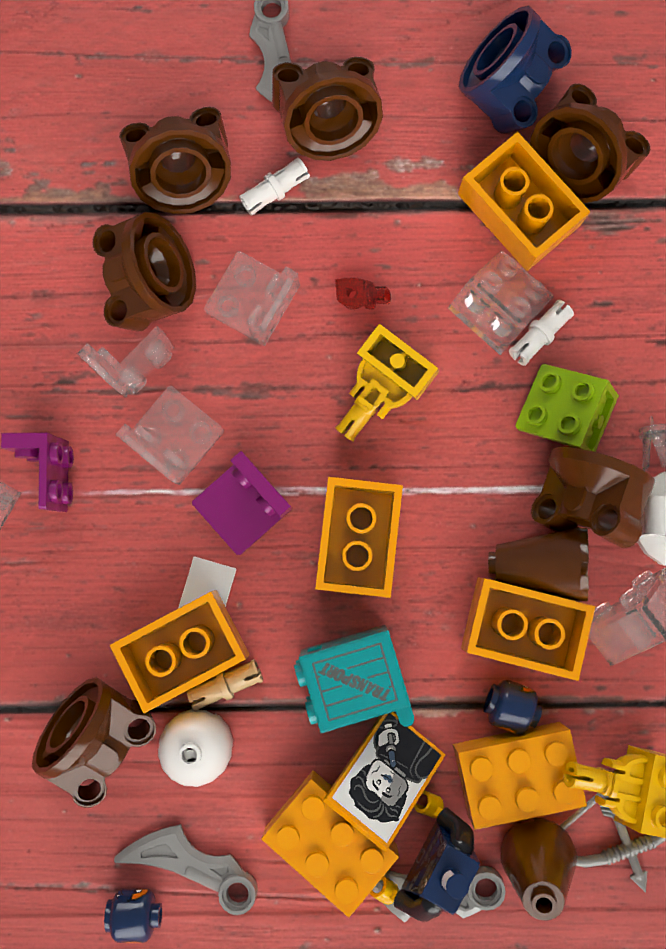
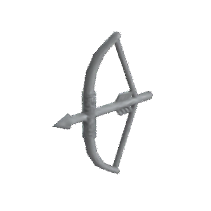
M597 793V794H596V795H598V796H603V797L605 796V795H602V794H600V793ZM595 796L586 802L587 807L579 808L560 826L564 830L596 803ZM600 805L602 814L612 817L614 820L615 814L609 807ZM614 821L622 842L620 846L616 845V847L612 846L611 849H604L600 854L577 856L576 866L588 868L606 864L611 865V863L614 864L616 861L619 862L620 859L625 860L626 857L633 871L630 878L646 893L648 871L641 869L637 855L638 853H643V851L647 852V849H655L656 846L665 842L666 838L643 835V837L640 836L638 839L634 838L633 841L629 837L626 826Z

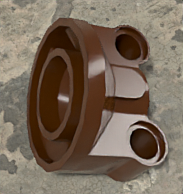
M351 57L345 60L343 66H339L334 62L322 61L314 63L307 69L289 62L280 63L274 67L272 74V105L279 111L287 141L297 153L313 160L332 161L352 155L365 147L375 136L383 118L381 97L374 81L375 69L372 61L364 57Z
M573 84L559 103L536 124L530 138V146L582 203L599 201L612 192L622 180L627 179L649 155L651 149L648 140L643 135L635 131L624 130L622 121L615 112L608 108L598 107L596 105L597 98L591 89L582 84Z
M214 107L197 109L191 114L189 119L179 116L166 117L159 120L153 127L140 122L132 123L124 127L120 132L119 137L128 160L131 186L140 200L155 210L171 214L194 213L212 205L224 194L231 179V161L227 149L226 132L221 113L218 109Z
M143 212L113 226L109 224L101 225L95 231L93 248L97 255L105 257L103 278L111 294L104 306V317L109 325L137 332L143 331L150 323L183 312L193 303L196 292V275L192 258L181 235L168 220L157 213Z
M557 447L552 449L548 459L550 468L542 491L532 504L531 514L534 521L555 532L582 526L592 529L595 534L621 548L633 546L642 535L641 519L649 495L652 493L655 479L644 470L611 456L573 447Z
M99 678L88 679L72 691L48 721L33 753L32 768L36 774L70 793L78 806L86 808L98 805L107 793L105 778L119 767L130 747H141L148 744L154 738L156 725L151 712L143 713L137 700L127 698ZM144 719L140 725L129 727L133 720ZM85 780H95L89 785H80Z

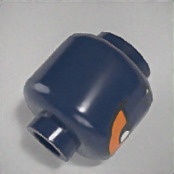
M504 680L499 685L493 684L485 700L484 712L488 713L491 725L516 735H522L530 726L535 728L538 725L542 714V707L537 705L538 698L533 689L511 680Z
M121 889L115 894L113 899L107 901L104 928L105 932H110L112 939L117 943L147 942L151 938L154 928L161 927L162 903H156L155 896L150 889Z

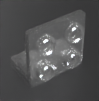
M238 251L205 305L204 311L211 317L265 346L300 286L298 273L286 266L282 273H279L245 253Z
M500 251L464 285L448 309L501 355L554 296L540 281L523 269L514 258L504 251Z
M156 326L121 363L105 348L101 347L96 351L88 343L77 354L110 386L126 398L130 393L134 395L145 386L147 382L146 377L155 367L160 369L171 359V351L174 349V346L166 334Z
M168 386L134 428L124 424L115 435L170 481L180 485L222 436L224 429L173 386Z

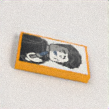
M391 712L381 715L323 801L379 848L387 850L446 754L413 727L402 726L396 713Z

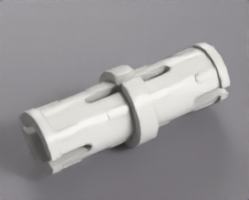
M297 157L274 174L270 172L265 175L262 182L241 194L239 198L243 201L242 204L247 212L252 216L275 199L278 201L283 199L286 192L308 179L310 175L302 160Z
M557 300L539 320H534L528 327L529 331L509 349V354L514 360L519 356L521 357L518 361L520 365L526 366L529 360L544 345H549L554 340V334L574 316V312L569 305L563 310L561 309L565 304L564 301Z

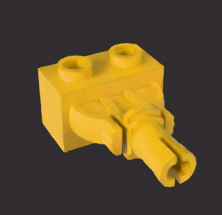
M378 324L357 352L362 360L357 369V383L349 392L351 396L356 398L355 404L335 427L341 434L347 431L344 436L354 442L355 437L369 419L376 414L383 403V407L377 413V416L381 419H384L391 409L403 406L412 397L418 400L439 373V369L381 324Z
M628 745L626 755L616 760L609 758L602 760L601 764L615 770H608L598 766L595 768L571 761L567 763L565 770L580 776L564 774V783L567 787L593 791L608 796L595 795V802L601 806L609 807L615 814L614 821L642 834L666 838V754Z

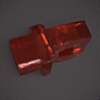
M359 278L335 279L337 300L348 309L355 310L365 306L366 309L373 310L376 304H390L391 292L386 286H375L373 282ZM356 291L355 296L349 298L350 293Z

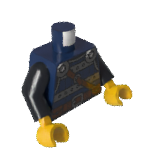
M424 790L423 794L428 798L427 806L424 807L416 803L414 808L418 813L437 819L402 885L403 889L399 890L395 882L383 876L381 879L384 882L382 890L379 893L371 891L370 895L386 905L394 902L395 908L416 920L427 922L440 916L442 911L451 915L457 912L479 869L480 861L474 852V832L472 828L448 807L444 808V802L440 796Z

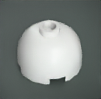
M190 709L179 713L165 726L159 738L158 757L162 769L171 780L183 786L198 787L214 781L225 771L232 756L233 738L230 728L219 715L205 710L194 711Z

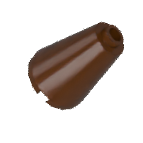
M577 527L497 544L496 552H489V574H496V581L579 602L588 601L589 550L587 528Z
M533 818L534 821L525 823L520 821L508 830L503 838L500 856L503 869L525 910L532 917L547 921L556 918L563 911L576 869L577 853L571 837L561 826L544 818Z

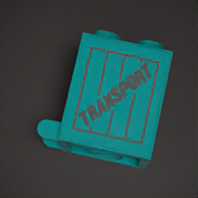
M385 625L301 650L299 660H296L294 668L300 687L307 686L309 696H306L307 702H305L311 725L318 723L320 733L394 711L402 726L409 727L414 723V715L389 630Z

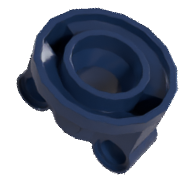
M529 5L520 7L499 22L478 45L464 67L458 87L468 99L490 117L496 131L507 134L533 125L538 116L535 98L549 82L552 72L565 67L570 62L572 56L571 45L563 35L555 34Z

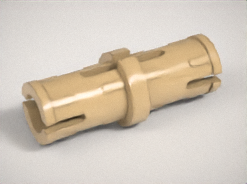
M255 659L227 673L223 671L216 675L215 678L187 690L189 702H194L191 705L193 710L198 711L200 708L223 698L230 700L234 698V693L256 683L263 682L261 671L259 668L257 669L258 664Z

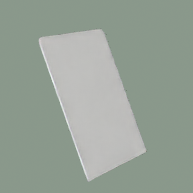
M194 556L178 609L214 590L218 591L226 607L236 568Z

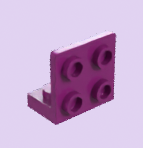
M47 432L1 433L2 449L15 452V458H26L30 462H39V509L67 512L68 504H71L73 500V486L71 482H68V468L73 466L74 454L72 447L69 446V441Z
M242 451L230 460L233 465L192 501V505L236 555L243 554L293 509Z

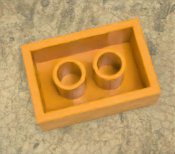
M518 131L463 177L458 191L460 198L526 271L530 270L577 230L590 213L589 209Z
M328 477L316 590L391 598L403 485Z
M478 577L461 649L470 654L579 681L595 606Z
M217 590L199 597L110 644L143 713L246 660L250 655Z
M561 722L532 727L522 735L508 732L453 744L467 815L474 830L587 807L584 790L569 788L564 783V774L580 776L565 770L567 763L570 761L578 762L571 731Z
M312 770L266 825L261 840L349 918L399 858L398 847L392 841L387 850H382L327 805L323 799L332 786Z

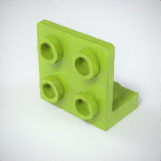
M542 364L515 427L519 431L562 443L569 447L596 452L619 395L609 380Z

